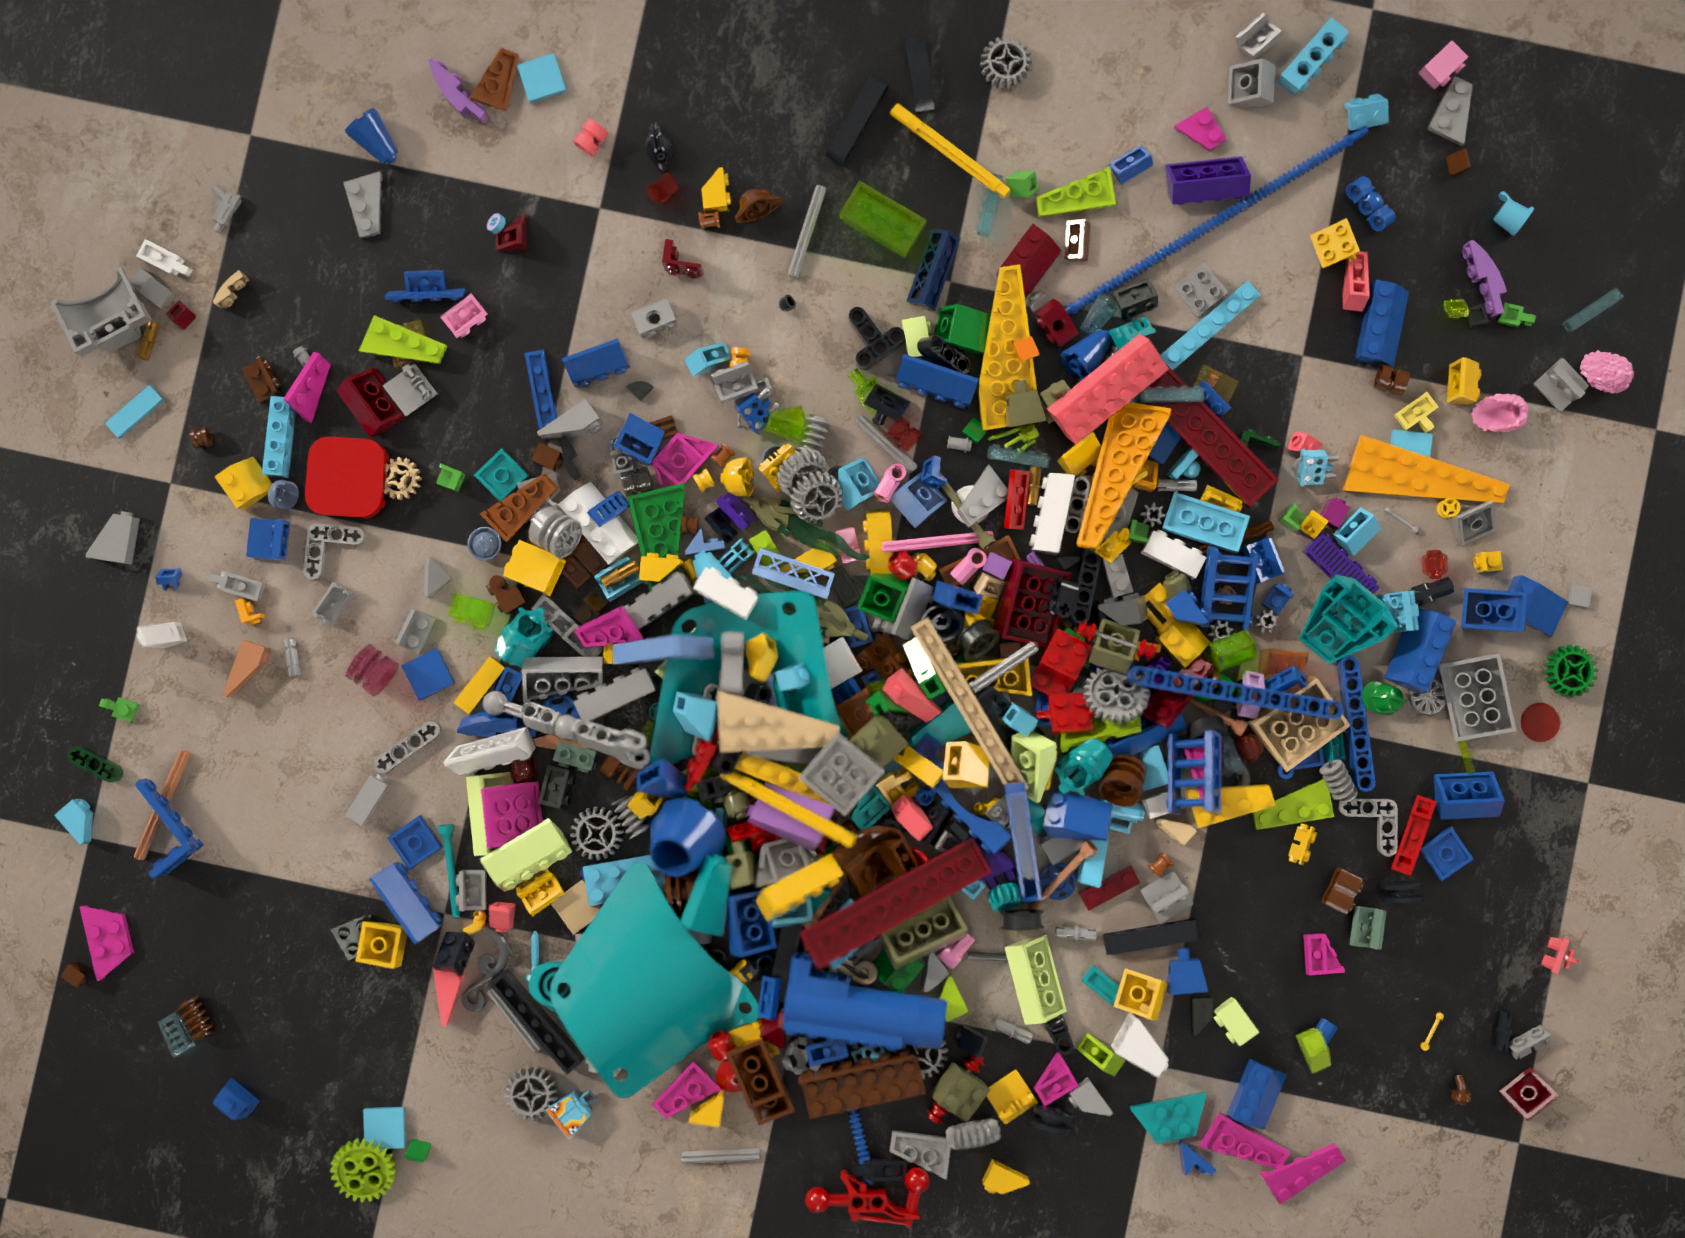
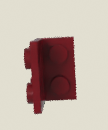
M665 239L662 257L665 271L674 276H679V273L687 274V277L698 279L699 276L703 277L702 264L678 261L679 251H677L674 241Z

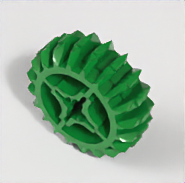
M1566 645V648L1559 646L1558 650H1552L1553 656L1548 655L1546 657L1550 662L1543 664L1545 667H1548L1547 670H1543V674H1548V677L1544 680L1551 682L1548 687L1554 688L1555 694L1561 692L1562 697L1568 695L1569 698H1574L1575 695L1582 696L1583 692L1588 693V687L1595 686L1592 680L1598 679L1594 672L1599 670L1593 667L1597 662L1591 661L1593 655L1587 654V649H1580L1578 645L1574 647ZM1571 655L1579 661L1572 663L1570 660H1566L1565 657ZM1569 668H1572V675H1568L1569 671H1571ZM1569 679L1576 686L1568 687L1562 682Z

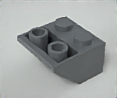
M1138 592L1127 594L1122 599L1119 596L1108 597L1103 600L1102 604L1098 605L1099 610L1121 626L1142 623L1149 618L1145 595L1139 596Z

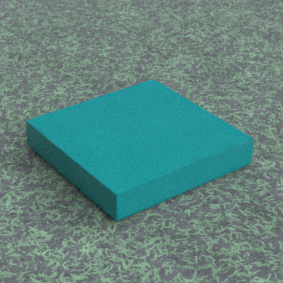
M502 448L474 474L499 501L514 493L518 489L517 483L526 481L530 477Z

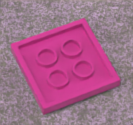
M539 781L481 788L487 848L501 847L543 822L541 804L538 803L540 797Z

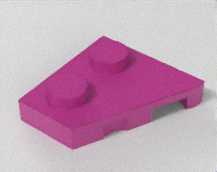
M1304 934L1307 975L1345 973V969L1337 960V954L1331 948L1326 934Z
M1057 1052L1034 1086V1089L1044 1106L1079 1085L1061 1054Z

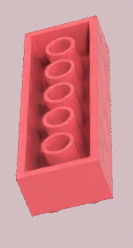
M1138 334L1048 407L1047 410L1066 437L1074 444H1077L1169 369L1151 341Z

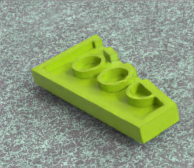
M373 316L359 352L440 364L447 345Z
M1137 714L1136 720L1130 717L1129 723L1122 719L1121 725L1118 724L1117 720L1110 724V719L1108 718L1103 722V716L1098 718L1092 717V732L1061 734V751H1069L1068 748L1073 746L1079 747L1092 738L1104 742L1108 737L1120 738L1141 732V715Z
M1323 779L1274 800L1276 806L1252 812L1255 830L1334 817L1329 787L1326 786V781Z

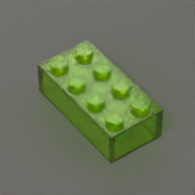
M860 180L839 213V220L905 259L924 230L927 221Z

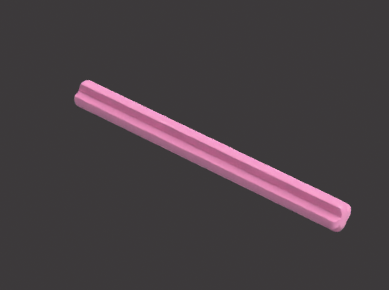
M984 531L985 533H988L989 535L991 534V535L993 536V538H994V533H993V531ZM976 533L883 542L882 551L889 553L979 543V537Z

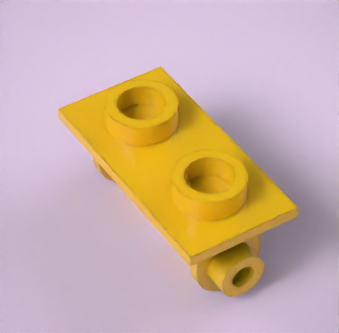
M1209 485L1206 486L1200 499L1201 501L1236 512H1240L1242 509V500Z
M1121 528L1118 532L1115 531L1095 553L1109 563H1112L1131 544V541L1128 539L1129 529Z
M1301 823L1300 827L1297 826L1294 840L1300 841V845L1292 843L1288 854L1289 861L1296 863L1298 859L1300 860V865L1308 862L1311 851H1308L1310 844H1314L1317 836L1314 827L1311 826L1310 830H1308V825Z

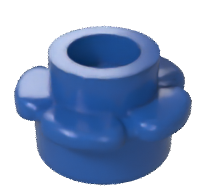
M924 787L916 791L914 798L915 802L921 806H928L932 803L934 796L928 787Z

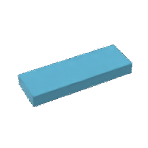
M148 385L105 424L117 438H122L161 404L164 399L151 385Z

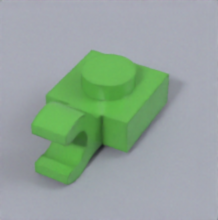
M1509 303L1502 304L1504 313L1499 316L1498 323L1518 327L1520 323L1527 326L1535 323L1536 315L1523 313L1524 307Z
M118 697L117 702L102 698L99 706L113 710V717L131 723L135 718L139 704Z

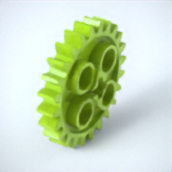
M356 1138L353 1144L348 1141L345 1146L342 1145L331 1162L333 1166L330 1172L334 1173L331 1180H337L334 1186L342 1187L339 1193L346 1191V1198L353 1195V1201L360 1197L362 1203L366 1197L372 1202L374 1196L379 1199L381 1194L385 1195L388 1189L391 1188L392 1182L396 1178L394 1174L397 1171V1168L393 1167L396 1161L390 1160L393 1154H386L388 1147L381 1149V1142L374 1145V1139L367 1143L366 1138H363L361 1143ZM367 1157L373 1158L374 1161H370ZM348 1161H352L355 1165L349 1164Z

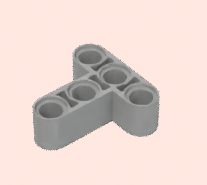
M1087 475L1079 476L1073 483L1064 526L1070 533L1078 532L1081 529L1092 486V479ZM1079 480H1084L1087 483L1086 490L1079 488ZM1075 499L1082 501L1083 507L1081 509L1074 506ZM1123 504L1120 507L1121 517H1115L1113 523L1120 522L1126 516L1127 509ZM1071 518L1078 520L1079 526L1077 528L1070 525Z
M723 632L721 692L742 695L743 660L745 657L743 633Z

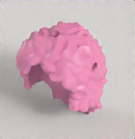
M1597 350L1595 353L1591 352L1589 355H1584V359L1581 362L1580 370L1582 371L1580 374L1587 378L1591 387H1595L1600 391L1604 390V392L1612 394L1622 392L1629 387V383L1634 378L1632 364L1625 357H1620L1618 354H1611L1610 352L1601 353Z
M1495 394L1493 397H1485L1475 404L1476 407L1472 408L1471 416L1473 423L1477 424L1483 431H1514L1524 426L1528 418L1527 403L1521 396L1516 394Z

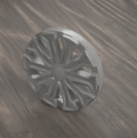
M1433 679L1432 683L1435 686L1431 689L1430 685L1428 692L1420 694L1418 697L1413 696L1415 692L1409 691V701L1414 710L1423 715H1432L1438 713L1445 706L1446 696L1444 687L1439 681ZM1438 688L1441 690V692L1435 693ZM1420 700V703L1416 705L1415 702Z

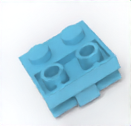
M1414 591L1376 595L1378 599L1386 604L1398 625L1392 633L1419 630L1417 618L1419 616L1418 604L1415 602Z

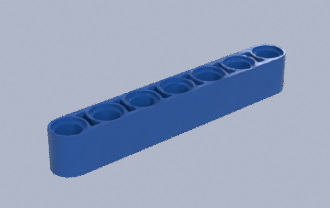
M1346 656L1338 660L1337 673L1343 716L1350 724L1345 729L1351 777L1357 790L1368 792L1375 787V775L1366 708L1362 701L1363 686L1360 664L1357 658ZM1346 660H1349L1352 664L1349 671L1344 666ZM1350 679L1354 682L1352 690L1347 687V682ZM1352 699H1355L1357 702L1355 709L1350 707ZM1355 718L1358 719L1360 723L1357 729H1355L1352 725V722ZM1357 738H1360L1362 740V746L1360 748H1357L1355 746V741ZM1360 758H1363L1365 761V765L1362 768L1358 766ZM1363 777L1367 779V785L1364 788L1360 785Z

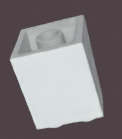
M1129 1012L1111 1047L1116 1054L1159 1078L1160 1074H1164L1168 1067V1059L1140 1020L1133 1013Z

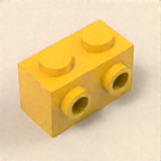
M637 790L627 806L642 819L646 816L651 817L654 815L658 806L665 798L641 793Z

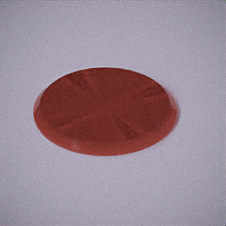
M1535 703L1527 707L1523 712L1521 727L1524 734L1531 740L1545 742L1551 740L1558 733L1560 717L1552 706L1546 703Z

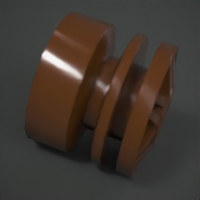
M1127 754L1113 755L1110 764L1103 773L1104 775L1099 787L1100 795L1104 800L1113 805L1122 807L1133 806L1139 802L1147 774L1146 766L1136 757Z
M609 755L602 765L600 772L610 779L618 773L620 776L616 784L620 785L626 779L627 781L623 789L628 791L637 783V773L643 769L627 766L616 757ZM635 755V760L640 761L642 756Z
M700 870L686 874V880H682V876H676V881H674L673 876L666 875L664 895L674 913H676V905H678L680 914L684 912V905L688 903Z

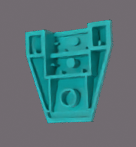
M1335 575L1323 586L1299 640L1325 662L1331 664L1383 641L1398 625L1386 604L1357 580Z

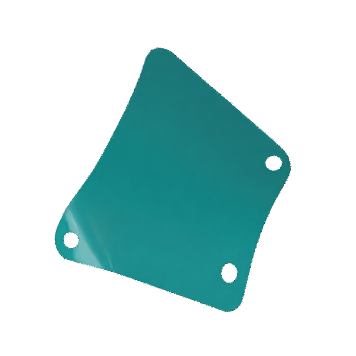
M805 591L756 594L758 601L747 620L715 602L693 608L685 612L677 620L671 636L713 638L714 658H673L666 660L650 750L651 765L661 759L672 765L685 758L694 756L692 753L694 735L683 730L674 714L675 698L677 692L697 693L703 696V691L708 684L715 683L719 685V671L722 670L723 632L743 633L745 643L762 633L773 638L776 642L778 658L771 672L805 664L809 673L810 683L791 689L796 713L839 726L840 734L848 740V734L834 707L816 603L809 593ZM785 602H792L796 606V612L793 615H787L783 612L782 606ZM686 620H694L697 624L695 630L691 633H684L681 630L682 624ZM746 656L743 660V667H749ZM715 688L713 691L709 692V694L712 695V699L713 695L717 694Z
M637 862L628 868L560 966L551 983V1000L561 1021L593 1068L618 1098L633 1096L710 1040V1036L715 1032L726 1031L744 1024L753 1023L759 1017L757 1016L759 1005L749 989L738 978L716 963L702 949L667 903L651 870L646 864ZM561 982L568 983L571 988V993L567 998H562L558 995L557 987ZM748 1002L751 1005L752 1011L749 1014L740 1012V1003ZM619 1068H625L628 1071V1076L623 1081H617L614 1078V1073Z

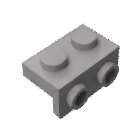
M1263 12L1247 28L1240 31L1236 37L1238 50L1252 60H1256L1283 34L1281 29L1268 21L1267 14Z
M487 870L459 871V875L456 876V886L459 887V895L456 896V906L459 907V911L486 910Z

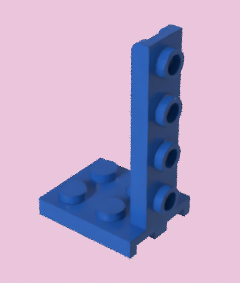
M146 778L138 780L135 784L136 788L182 845L174 847L168 852L169 856L164 860L161 858L152 865L153 869L148 873L154 879L169 874L204 846L200 839L196 840L193 837V831L181 822L182 818L179 813L172 810L168 805L169 801L167 798L158 793L156 784Z

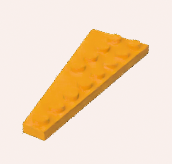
M1128 402L1109 417L1077 541L1078 547L1098 550L1171 415L1170 408Z
M1360 435L1342 490L1425 498H1454L1464 501L1487 502L1492 500L1494 503H1504L1510 484Z

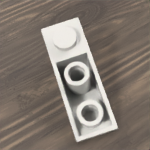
M179 622L137 627V639L143 647L165 649L187 642L182 623Z

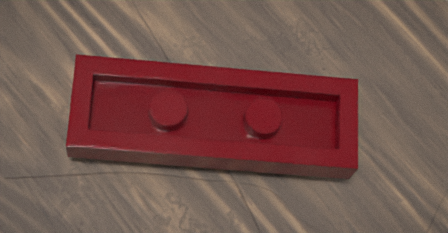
M1129 865L1101 880L1100 888L1090 886L1079 892V895L1087 910L1090 911L1140 884V881L1132 866Z

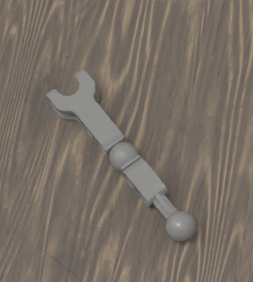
M500 691L490 692L484 697L483 708L490 715L498 716L507 713L522 718L525 726L546 734H553L554 736L557 735L565 740L572 738L573 742L577 741L582 746L614 756L630 767L644 769L650 763L649 753L645 750L647 745L646 739L640 733L631 730L617 731L586 720H576L572 715L561 716L560 712L555 713L550 708L531 702L520 706L508 702L507 697ZM634 741H640L641 743L637 745ZM635 755L642 756L645 759L643 761H636Z

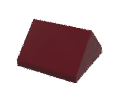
M1531 1067L1500 1090L1501 1095L1515 1113L1526 1121H1529L1559 1097Z

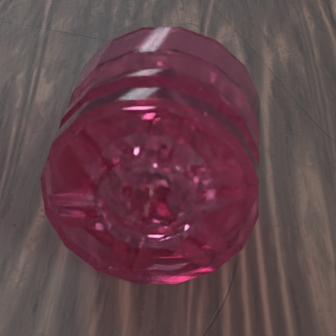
M368 644L354 657L345 676L347 679L353 680L356 685L363 682L362 689L374 697L388 685L395 675L399 664L389 656H385L380 660L382 651L376 650L374 645Z

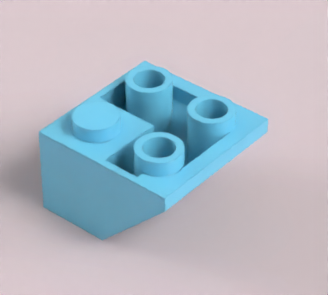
M677 692L673 712L683 730L708 742H712L718 714V702L697 693Z

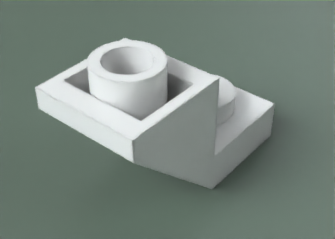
M1185 787L1181 788V799H1189ZM1168 792L1154 794L1143 800L1149 819L1168 814L1166 806Z

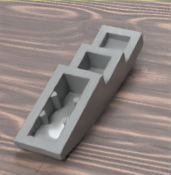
M545 594L531 607L533 611L536 608L544 609L545 615L543 618L546 623L583 657H597L602 652V646L584 647L574 632L580 626Z
M824 747L745 751L744 753L762 758L810 764Z

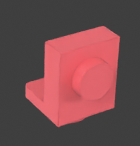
M1295 432L1287 449L1300 454L1303 448L1305 450H1321L1323 444L1307 433Z

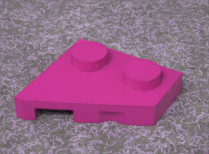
M1207 107L1174 126L1177 132L1184 133L1189 137L1188 139L1199 143L1207 151L1216 148L1227 140Z

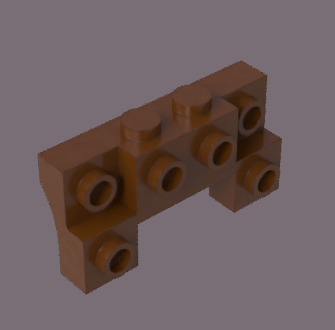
M887 633L883 634L855 657L864 675L875 667L884 680L887 681L889 677L903 668L919 685L906 655L900 651ZM901 712V714H902V715H905V716H909V715L911 714V713L906 714V712Z

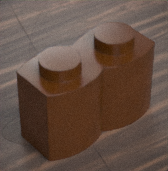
M1337 867L1321 903L1344 914H1347L1348 911L1351 912L1355 905L1354 897L1363 889V879Z

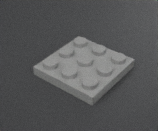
M837 732L800 774L799 779L846 816L884 773V769Z

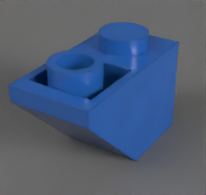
M1184 589L1165 603L1179 622L1202 626L1210 624L1207 620L1210 616L1204 608L1199 609L1195 603L1198 600L1192 592L1188 594Z

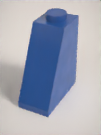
M937 581L932 600L951 608L978 614L983 595Z
M661 759L637 773L638 792L666 799L682 798L688 795V791L683 789L687 783V775L665 760Z

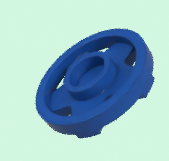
M1056 863L1046 866L1039 877L1041 890L1043 891L1044 887H1047L1062 872L1059 871L1057 866L1066 868L1067 865ZM1049 870V876L1043 877L1045 872ZM1074 872L1048 898L1063 900L1069 897L1076 887ZM1071 876H1072V878H1073V884H1072V885L1068 882V880L1071 878ZM1062 891L1067 893L1063 896H1059L1060 892Z

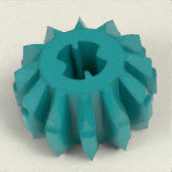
M1010 882L993 887L988 892L990 906L993 910L999 912L1018 906L1022 902L1021 891L1018 885Z

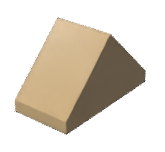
M980 569L972 587L976 593L999 599L1005 580Z

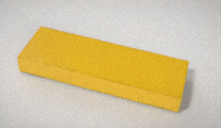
M489 656L453 703L470 715L503 673L505 667Z
M908 745L905 747L903 756L896 755L893 758L895 762L931 788H934L943 777L944 771Z

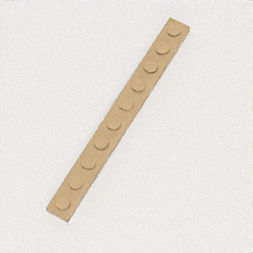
M927 617L911 626V630L1004 786L1005 784L1025 782L1026 790L1029 789L1022 774L929 618Z

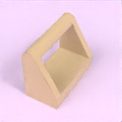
M1162 818L1155 820V824L1176 843L1183 846L1197 832L1195 828L1185 823Z

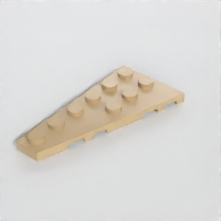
M717 691L720 752L825 747L837 732L840 733V727L837 725Z

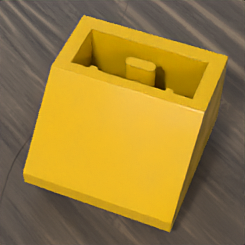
M947 742L943 780L948 787L988 788L990 761L982 747L968 742Z

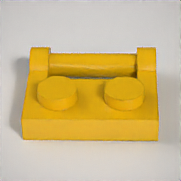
M1158 583L1145 595L1146 602L1149 601L1166 620L1162 624L1147 607L1148 620L1157 629L1156 632L1161 635L1177 619L1165 604L1170 600L1165 588L1161 583Z

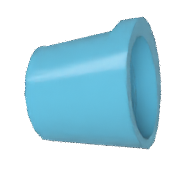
M1501 192L1498 197L1505 203L1493 220L1514 236L1528 219L1534 207L1528 209L1513 201L1507 193Z

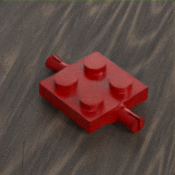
M1085 692L1049 694L1048 711H1036L1037 720L1049 719L1052 726V734L1092 732V717L1096 715V711L1089 712L1090 706L1085 705L1087 700L1084 699Z
M714 728L712 742L704 739L703 741L700 740L695 749L697 753L694 759L690 758L686 769H688L689 779L683 789L691 792L695 782L699 783L717 748L716 741L719 737V729Z

